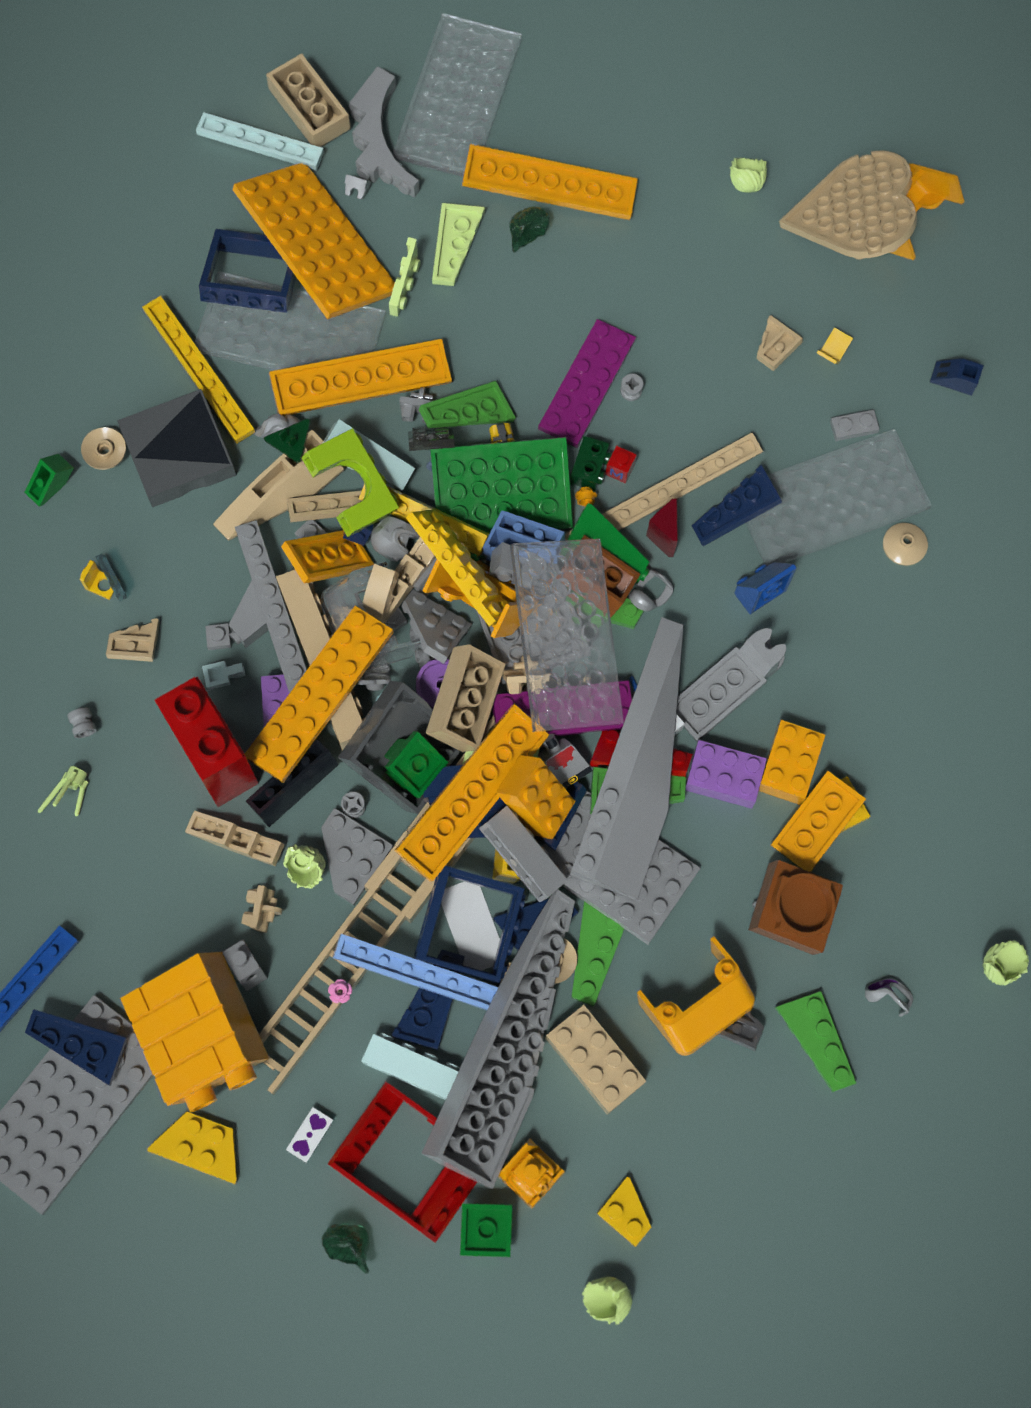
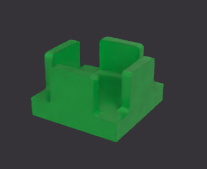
M413 731L406 740L397 739L384 755L389 760L385 765L387 769L385 774L399 788L408 790L416 798H420L440 771L449 763L417 731Z
M462 1203L460 1256L511 1257L512 1205Z

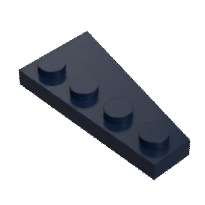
M762 465L756 469V473L749 479L746 477L740 483L741 486L732 494L729 492L723 498V502L717 507H712L692 525L702 546L711 543L782 503Z

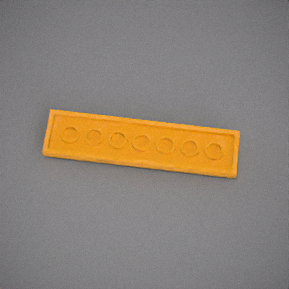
M470 144L462 186L630 220L638 178Z
M442 339L269 371L277 411L282 416L419 390L421 387H435L452 382Z
M354 606L245 752L246 758L284 783L393 635V629L357 606Z
M515 704L511 705L394 851L430 882L434 881L500 798L496 792L519 755L532 757L548 738L549 734Z

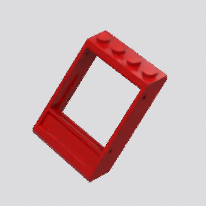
M385 1082L330 1159L328 1165L436 1243L476 1185V1181L444 1167L413 1214L409 1215L378 1191L375 1193L352 1176L403 1102L426 1117L427 1121L433 1126L437 1120L435 1116Z

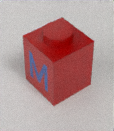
M616 446L607 463L605 475L626 484L635 466L637 454Z

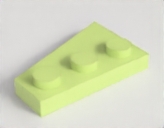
M408 237L406 243L408 255L407 257H402L400 264L401 278H396L389 302L390 315L397 317L400 310L405 309L407 303L406 293L411 291L414 283L413 274L414 272L417 273L420 267L417 239Z

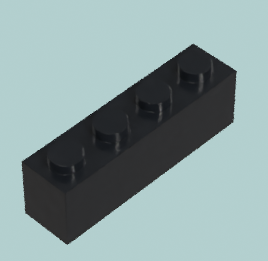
M315 739L284 783L272 777L250 796L246 803L270 827L339 764L330 751L318 739Z

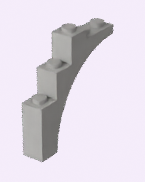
M377 66L349 103L350 115L354 120L360 122L352 132L355 146L363 151L356 160L357 173L361 178L370 180L373 183L380 177L386 184H392L403 194H409L415 198L419 193V180L405 171L395 160L386 145L382 133L383 115L387 103L396 89L395 76Z

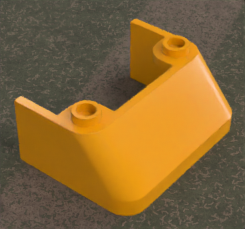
M909 164L912 184L906 197L912 201L916 212L921 207L935 209L944 200L959 204L965 202L957 175L916 164ZM910 238L898 247L895 252H891L911 260L916 258Z
M437 559L422 591L425 593L439 592L444 600L450 602L462 600L475 609ZM480 560L475 561L484 570L486 578L498 588V593L503 600L508 602L497 624L492 626L494 630L491 636L498 638L512 635L535 609L539 599L527 590L512 584L511 580L502 582L495 577L489 576L490 567Z
M714 936L710 939L711 952L719 961L715 966V976L721 984L683 1012L673 1002H664L654 1008L641 990L637 992L640 1007L673 1049L682 1056L694 1053L752 1010L755 1004L754 993L737 963Z

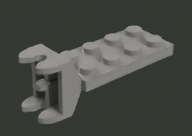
M764 628L754 633L746 640L740 650L735 647L677 697L676 714L685 723L684 728L696 742L766 684L767 680L765 678L772 676L782 666L786 645L780 644L775 647L770 645L771 629Z

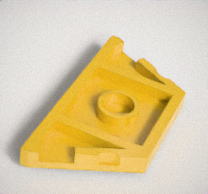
M186 1112L147 1149L148 1152L237 1184L234 1129Z

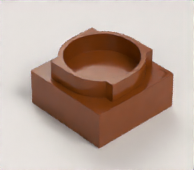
M781 860L768 864L748 930L812 955L823 953L843 885Z

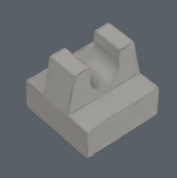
M346 174L344 182L346 183L345 194L351 196L353 189L356 188L358 190L357 198L364 199L367 190L370 189L371 181Z

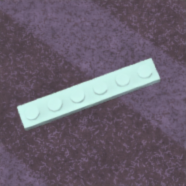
M204 112L196 128L197 135L293 164L302 163L313 170L318 169L324 154V150L321 147Z

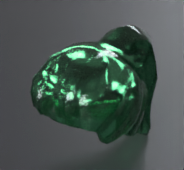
M539 207L525 208L523 211H519L512 216L509 227L512 236L513 252H516L520 247H525L528 243L536 240L537 237L545 235L550 217L544 209Z
M347 1223L333 1224L328 1227L321 1239L322 1247H324L325 1253H327L329 1258L346 1264H355L365 1274H368L369 1269L366 1264V1256L370 1242L367 1229L363 1225H350Z

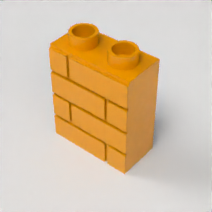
M223 952L197 953L120 998L167 1106L186 1103L190 1112L200 1110L218 1100L213 1089L224 1083H227L229 1090H235L257 1079L253 1067L269 1059Z

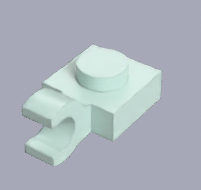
M221 661L202 666L208 690L231 685L229 678L246 676L242 663L227 667L226 662Z

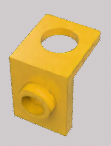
M834 328L822 349L817 351V354L834 364H839L853 338Z
M92 560L83 569L80 581L86 590L108 600L111 599L120 582L118 578L99 571L96 563ZM108 579L111 582L109 590H99L98 584L100 581Z

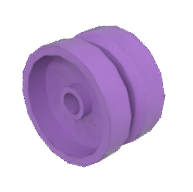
M436 659L429 661L420 669L416 677V694L423 698L432 709H434L440 690L437 684H442L449 663L448 659L444 664Z

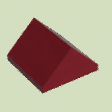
M671 499L649 520L646 534L668 557L674 556L677 545V499Z

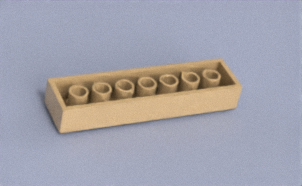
M296 570L276 576L304 655L310 666L333 634L330 635V626L326 615L323 614L313 582L304 584ZM353 689L330 719L342 751L365 719H361L363 713L358 697H352L355 696Z

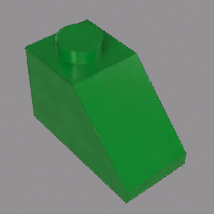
M59 453L41 458L24 493L39 507L43 506L66 485L74 467Z

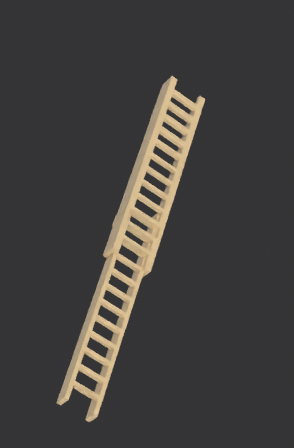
M585 675L576 686L589 685L590 677ZM551 677L544 684L548 689L563 687ZM522 683L521 692L529 691V683ZM494 715L486 725L481 742L495 726ZM465 753L455 766L463 764ZM429 802L420 811L364 885L367 891L260 1032L259 1036L262 1043L271 1034L295 1052L285 1067L281 1066L270 1056L269 1059L263 1062L273 1071L276 1069L280 1072L268 1088V1091L275 1095L343 1004L341 1002H333L328 1008L304 990L314 976L329 986L335 983L319 971V969L329 956L333 957V950L336 948L340 934L358 939L348 931L355 921L360 918L383 935L376 946L385 948L403 922L407 920L412 923L430 899L434 881L430 882L394 851L430 807ZM467 838L446 866L453 868L474 838ZM400 862L425 879L416 892L391 875ZM386 880L411 897L402 911L377 894ZM372 899L397 916L388 930L363 913ZM334 959L354 974L347 983L351 985L353 990L367 970L360 967L357 969L352 964ZM299 995L325 1013L315 1027H312L290 1010V1007ZM285 1014L310 1032L300 1047L275 1030V1027Z

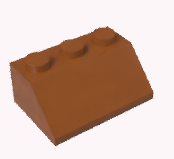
M584 535L563 564L555 579L611 618L624 603L640 574Z

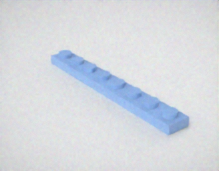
M340 934L332 957L484 1010H488L499 988L344 934Z

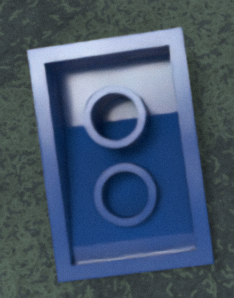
M773 562L768 566L764 564L750 578L745 576L739 580L734 594L747 612L752 614L787 591L797 567L794 564Z

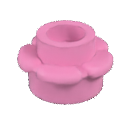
M336 980L328 988L330 999L334 1003H346L350 999V994H352L351 985L347 984L345 980Z

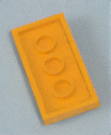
M343 530L288 540L281 546L304 584L368 571L374 566L362 545L343 538Z
M827 771L771 846L801 869L811 872L866 801V798Z

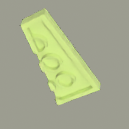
M442 203L432 284L455 285L485 212V207Z

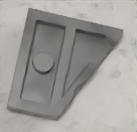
M749 1011L717 1036L755 1051L764 1032V1026Z

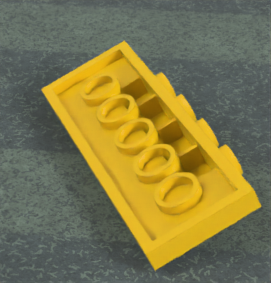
M434 509L411 512L406 517L411 526L488 626L496 625L506 603H508L500 596L498 588L486 578L482 567L472 560L468 549L457 540V535L443 522V517Z

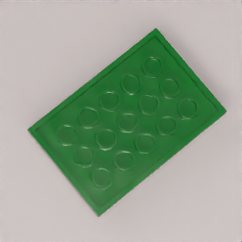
M566 437L430 448L436 509L489 534L502 510L555 529L573 528Z

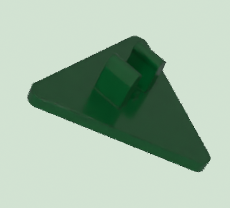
M305 419L265 436L264 440L290 459L300 463L311 422L309 419Z

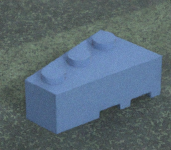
M502 510L483 546L485 561H491L492 551L504 542L521 549V560L523 551L526 550L542 556V563L557 564L566 547L565 532Z

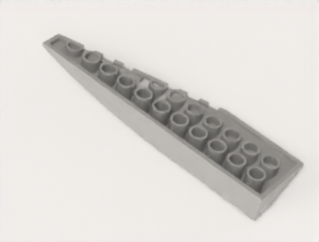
M558 889L547 901L506 972L476 1032L421 1153L435 1162L493 1189L534 1094L532 1085L534 1076L537 1077L539 1066H537L539 1053L543 1052L545 1043L543 1042L544 1030L548 1029L556 989H553L555 978H559L560 973L558 964L561 953L564 954L566 945L564 944L565 932L569 931L575 903L573 899Z

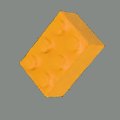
M781 720L777 726L765 763L759 791L802 805L808 793L825 734Z
M519 755L496 792L509 809L516 812L519 821L525 828H528L534 836L548 839L554 838L575 803V800L541 758Z

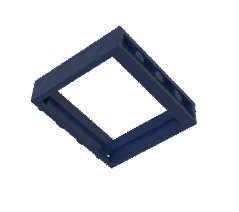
M215 229L199 283L200 300L287 313L296 281V276L289 266L287 267L281 292L211 282L220 251L284 260L266 235Z
M445 866L435 878L413 958L490 982H500V979H503L505 972H507V965H505L506 956H510L513 949L512 934L517 932L520 918H517L518 911L523 909L526 895H523L524 888ZM448 877L512 895L491 973L427 955Z

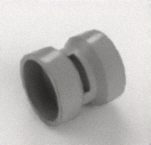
M79 708L67 715L69 722L73 724L72 732L74 738H85L97 731L95 724L90 720L92 714L89 708Z

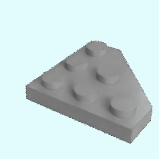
M415 590L411 591L401 606L404 613H408L411 618L409 623L415 635L420 637L424 653L443 664L450 657L453 647L458 646L472 625L463 617L457 616L444 606L435 603L424 594Z
M334 808L321 827L335 894L355 906L365 891L364 885L392 850L393 845Z

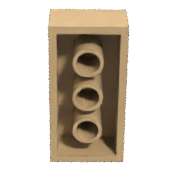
M302 53L266 74L269 90L311 145L321 147L350 130L349 114Z
M470 644L453 647L426 734L461 752L475 751L481 744L506 664Z
M585 1005L546 1035L545 1039L607 1115L647 1082Z

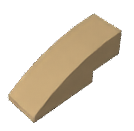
M374 564L361 609L382 623H385L394 598L392 594L400 573Z

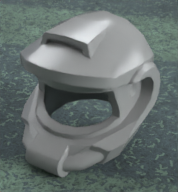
M387 516L372 530L371 544L376 552L395 562L402 560L405 554H409L406 548L408 539H415L420 536L411 524Z

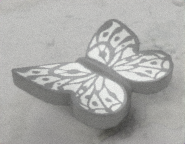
M371 664L362 675L363 677L358 681V685H366V689L371 691L383 689L384 684H388L391 681V677L388 676L390 675V667L386 664H381L377 667Z

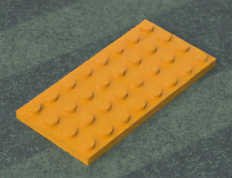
M302 163L295 164L234 184L232 189L327 319L392 295L395 285L394 280L307 165Z

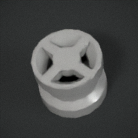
M628 374L622 379L620 392L625 400L635 401L640 398L643 388L642 378L637 374Z
M346 793L341 800V806L346 816L359 818L364 814L366 805L360 793Z

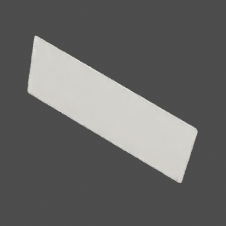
M462 882L445 888L441 905L459 954L465 956L463 965L478 970L493 967L500 938L481 887Z

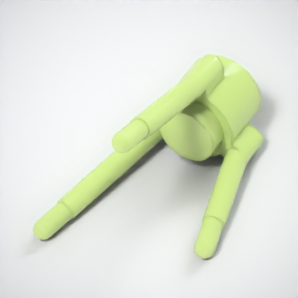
M70 766L61 781L42 803L38 812L42 813L57 793L58 795L52 804L54 807L57 806L68 788L77 790L80 787L75 809V816H79L84 792L89 783L85 780L87 773L77 767Z

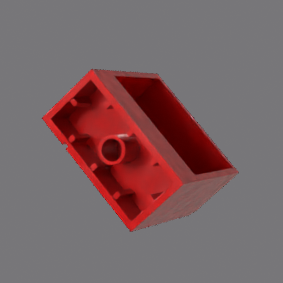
M198 676L191 678L155 699L157 706L217 807L258 785L245 754L233 737Z

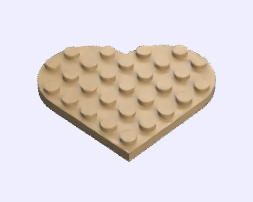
M871 151L872 155H863L860 158L859 155H855L839 164L779 221L780 227L858 260L895 252L898 247L903 245L912 236L917 225L914 204L906 197L912 184L910 166L902 156L893 152Z

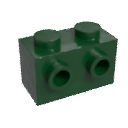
M586 436L583 437L571 472L570 484L578 487H590L593 491L596 490L597 484L602 485L605 472L602 469L604 464L607 465L612 452H608L609 443Z

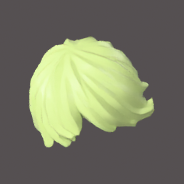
M734 158L730 167V177L734 187L741 192L747 193L759 191L766 181L767 162L762 159L759 161L758 159Z
M295 844L288 847L283 862L284 867L288 868V878L291 879L292 883H297V888L313 889L316 884H319V881L323 880L322 874L325 868L323 855L319 853L318 849L308 845L297 846Z
M1009 940L1008 942L992 946L983 959L986 977L996 985H1007L1017 981L1018 978L1022 977V974L1028 973L1029 956L1026 954L1024 946L1015 940Z
M602 1277L589 1281L586 1284V1288H584V1292H582L584 1306L587 1308V1313L593 1316V1319L608 1321V1324L612 1322L620 1324L630 1312L632 1306L630 1290L625 1283L617 1278Z

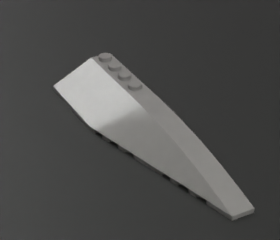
M663 617L659 623L569 875L635 900L638 899L669 805L684 625Z

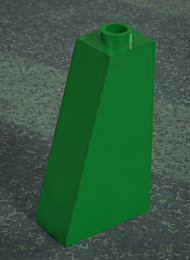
M588 503L566 541V547L573 551L585 535L637 571L640 576L635 584L640 580L644 581L649 572V569H647L649 561L592 504Z

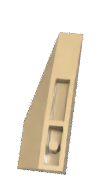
M313 430L308 432L303 455L323 443V440ZM282 454L231 503L213 525L229 541L237 537L236 526L257 520L259 526L288 511L287 499L315 496L341 474L344 468L336 466L313 478L303 460L297 463L285 454Z

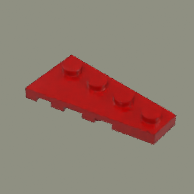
M602 731L590 762L591 767H598L599 764L609 765L620 735L619 731ZM673 748L671 775L686 777L693 754Z

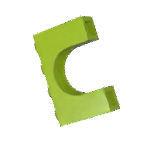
M353 428L307 451L301 458L313 478L336 466L350 467L362 477L365 484L363 500L341 512L336 517L347 537L391 515L399 508L396 496L390 493L384 476L376 469L373 457L370 453L366 452L361 436L355 433Z

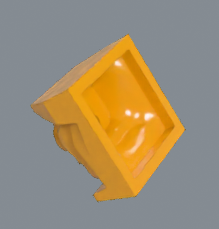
M529 1138L503 1166L498 1177L533 1209L562 1177L565 1171Z

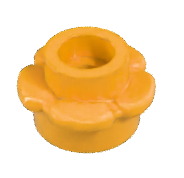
M582 487L575 493L578 505L586 506L588 503L592 505L595 503L597 493L593 492L592 488Z

